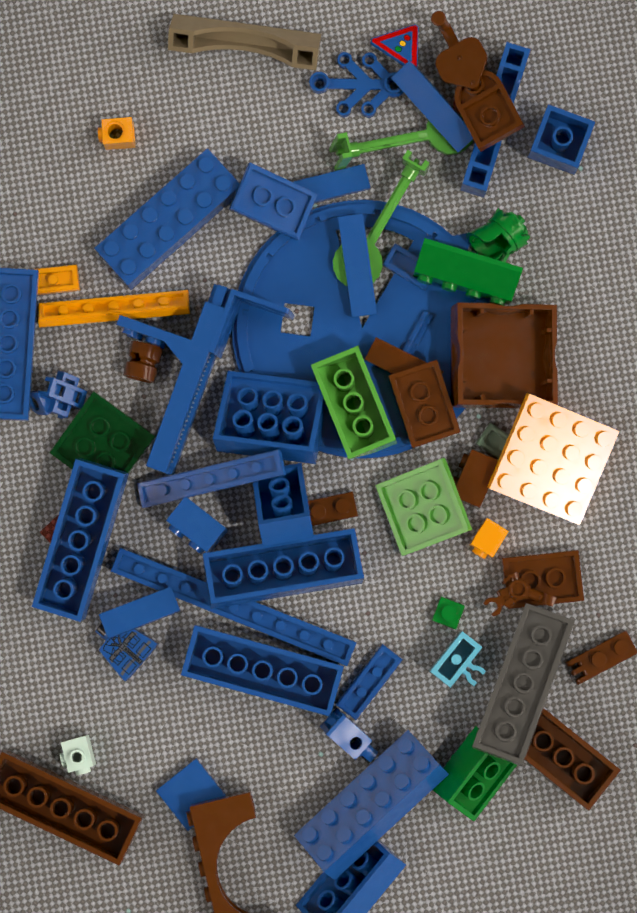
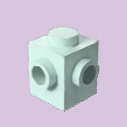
M89 735L61 742L63 753H60L62 767H67L68 773L75 771L76 776L91 772L90 767L96 765Z

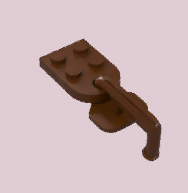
M442 11L434 12L431 16V21L434 25L438 26L449 46L448 49L437 56L436 68L445 83L457 86L454 95L455 104L478 149L482 152L524 128L525 125L501 80L494 73L484 70L488 56L481 42L474 37H468L459 42L445 14Z

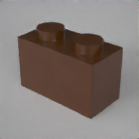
M473 449L469 455L463 454L458 466L462 468L459 478L456 476L453 478L462 503L476 509L481 507L488 491L487 486L498 460Z

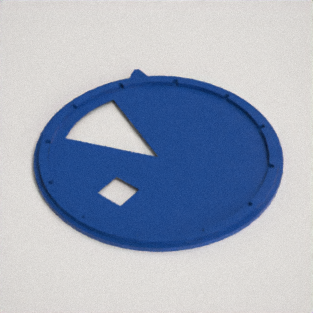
M374 200L342 201L311 210L299 240L296 241L276 232L259 249L241 280L238 289L240 292L283 307L285 303L314 307L311 337L281 333L282 316L245 303H241L232 327L235 359L239 372L317 382L311 364L353 347H359L397 444L372 454L357 457L358 459L380 458L413 449L388 377L392 374L365 361L375 338L377 337L400 349L403 342H407L406 337L414 324L418 322L420 314L423 311L431 313L433 320L430 325L427 324L426 327L428 329L419 346H415L416 351L413 356L427 363L434 360L438 361L440 369L444 371L442 377L451 401V307L457 302H490L489 299L480 297V300L469 298L465 295L466 292L457 289L456 292L446 291L441 288L442 285L434 282L424 291L394 273L376 304L377 314L370 315L362 328L360 318L352 317L348 286H345L337 279L333 270V258L336 250L340 247L336 230H340L338 217L363 213L365 227L373 228L387 202ZM397 205L384 228L414 240L408 251L418 257L424 238L466 251L469 247L466 237L467 233L452 236L430 218L400 205ZM325 402L319 451L329 455L348 458ZM453 408L456 419L465 408Z

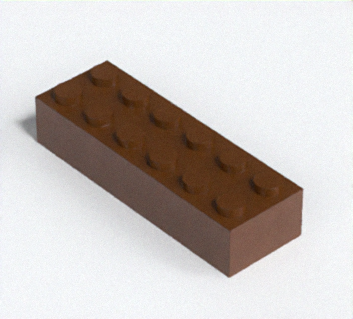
M9 750L1 751V810L120 866L145 815Z

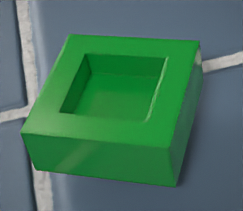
M440 597L432 621L456 630L465 606Z

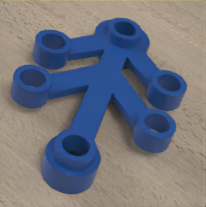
M342 52L337 57L338 66L342 69H347L356 79H330L323 72H315L309 80L310 89L316 94L325 93L327 89L355 90L345 101H340L336 106V112L342 118L348 117L351 113V108L370 90L381 91L371 101H366L362 104L361 113L366 118L373 117L376 109L388 97L396 98L404 93L399 87L397 89L389 87V84L394 82L391 77L396 72L389 73L377 61L376 55L371 52L363 55L362 65L366 69H372L380 79H370L352 60V56L349 53ZM342 57H347L349 59V62L347 64H342L340 62V59ZM371 57L374 63L369 65L365 62V59ZM317 81H322L324 83V86L322 88H317L315 86V83ZM344 105L348 107V111L342 113L339 108ZM366 106H371L373 108V111L371 113H366L364 111V108Z

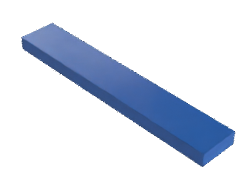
M277 449L137 483L141 506L142 508H148L181 500L185 496L190 498L286 475L281 450Z

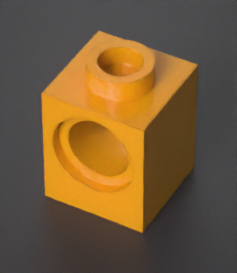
M132 117L101 119L102 127L98 128L99 143L103 142L106 150L136 148ZM120 129L123 132L119 138L113 139L110 137V133L113 130Z
M486 518L469 544L474 548L472 552L483 559L487 556L493 558L509 531Z

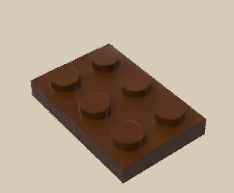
M437 360L388 376L412 448L461 432Z
M579 550L502 558L504 578L509 573L518 571L519 578L526 580L532 589L556 597L554 604L584 601ZM509 581L505 583V588L508 587ZM527 598V600H518L515 604L507 607V609L525 607L526 603L533 606L546 604Z

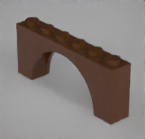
M251 789L193 803L190 805V811H186L189 826H194L196 833L192 840L195 852L200 851L202 861L198 862L201 877L206 876L208 886L204 887L207 903L212 902L214 912L211 913H249L231 901L223 890L218 876L217 860L220 847L230 832L243 822L256 818L257 814Z

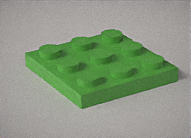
M445 458L375 485L402 556L472 530Z

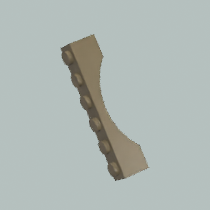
M173 14L169 26L168 50L185 53L220 49L243 50L272 57L290 67L316 70L322 34Z

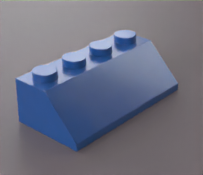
M378 840L335 881L323 872L296 906L302 913H368L406 864Z

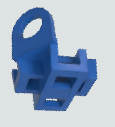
M58 370L56 378H45V381L50 382L47 392L31 391L30 408L38 415L54 413L58 415L57 418H68L71 407L75 409L83 407L88 391L77 387L80 378ZM61 387H64L62 395L59 396ZM77 394H80L78 403H76ZM32 397L37 401L39 408L34 404Z

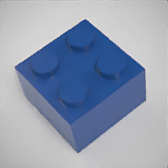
M548 104L528 158L575 175L595 121Z
M186 496L166 520L171 524L168 529L181 539L184 536L188 537L191 540L188 545L200 554H203L204 551L207 553L212 552L228 531V529Z

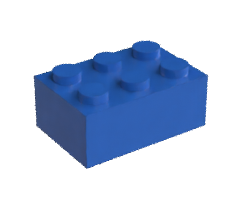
M302 463L285 465L286 475L253 482L258 525L263 546L314 538Z

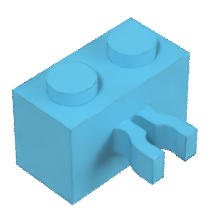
M460 631L429 671L450 688L461 674H464L467 681L475 686L477 682L471 678V673L466 668L469 667L473 671L478 670L482 675L485 674L486 670L471 663L482 649V646L463 631Z

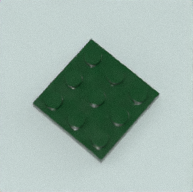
M93 391L52 448L50 454L71 469H73L75 459L82 458L130 473L156 436L104 397Z

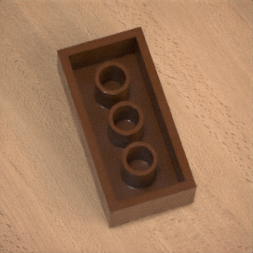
M543 708L525 760L589 811L621 770Z

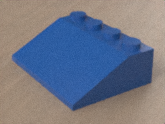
M228 371L213 434V442L217 452L253 456L280 449L283 460L316 464L325 408V400L318 382Z

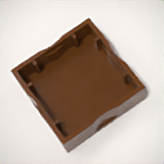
M459 302L451 307L452 407L520 409L526 393L558 405V370L555 362L557 305L520 304L516 306H501L494 303Z

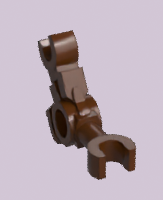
M515 571L509 573L502 581V584L509 581L508 587L498 590L496 592L498 597H490L483 603L486 606L490 602H495L497 610L492 613V616H497L500 614L502 606L505 605L507 608L518 600H527L529 598L553 607L556 597L532 589L526 580L519 578V572Z

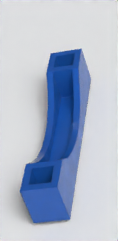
M506 42L496 76L503 83L514 104L531 49ZM502 140L480 152L475 143L460 191L485 197Z

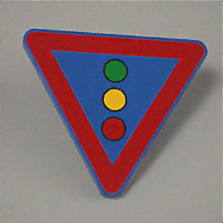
M414 24L371 39L370 44L402 66L411 60L418 68L419 27Z

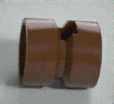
M131 341L128 353L131 360L126 362L123 376L141 382L155 383L158 372L155 365L160 363L163 348L144 342Z

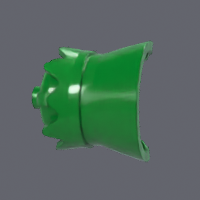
M497 208L486 224L471 230L466 234V237L476 254L506 262L510 254L517 252L528 244L527 240L530 238V235H528L527 227L523 224L525 220L521 215H516L513 212H503V210Z

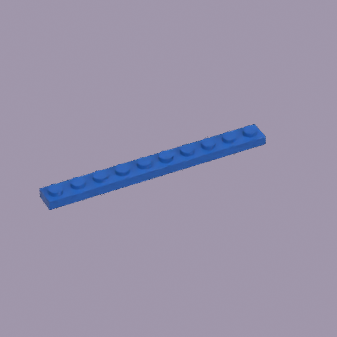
M122 548L119 549L111 569L113 573L158 591L171 587L175 598L345 666H348L357 643L257 602L211 609L206 582Z

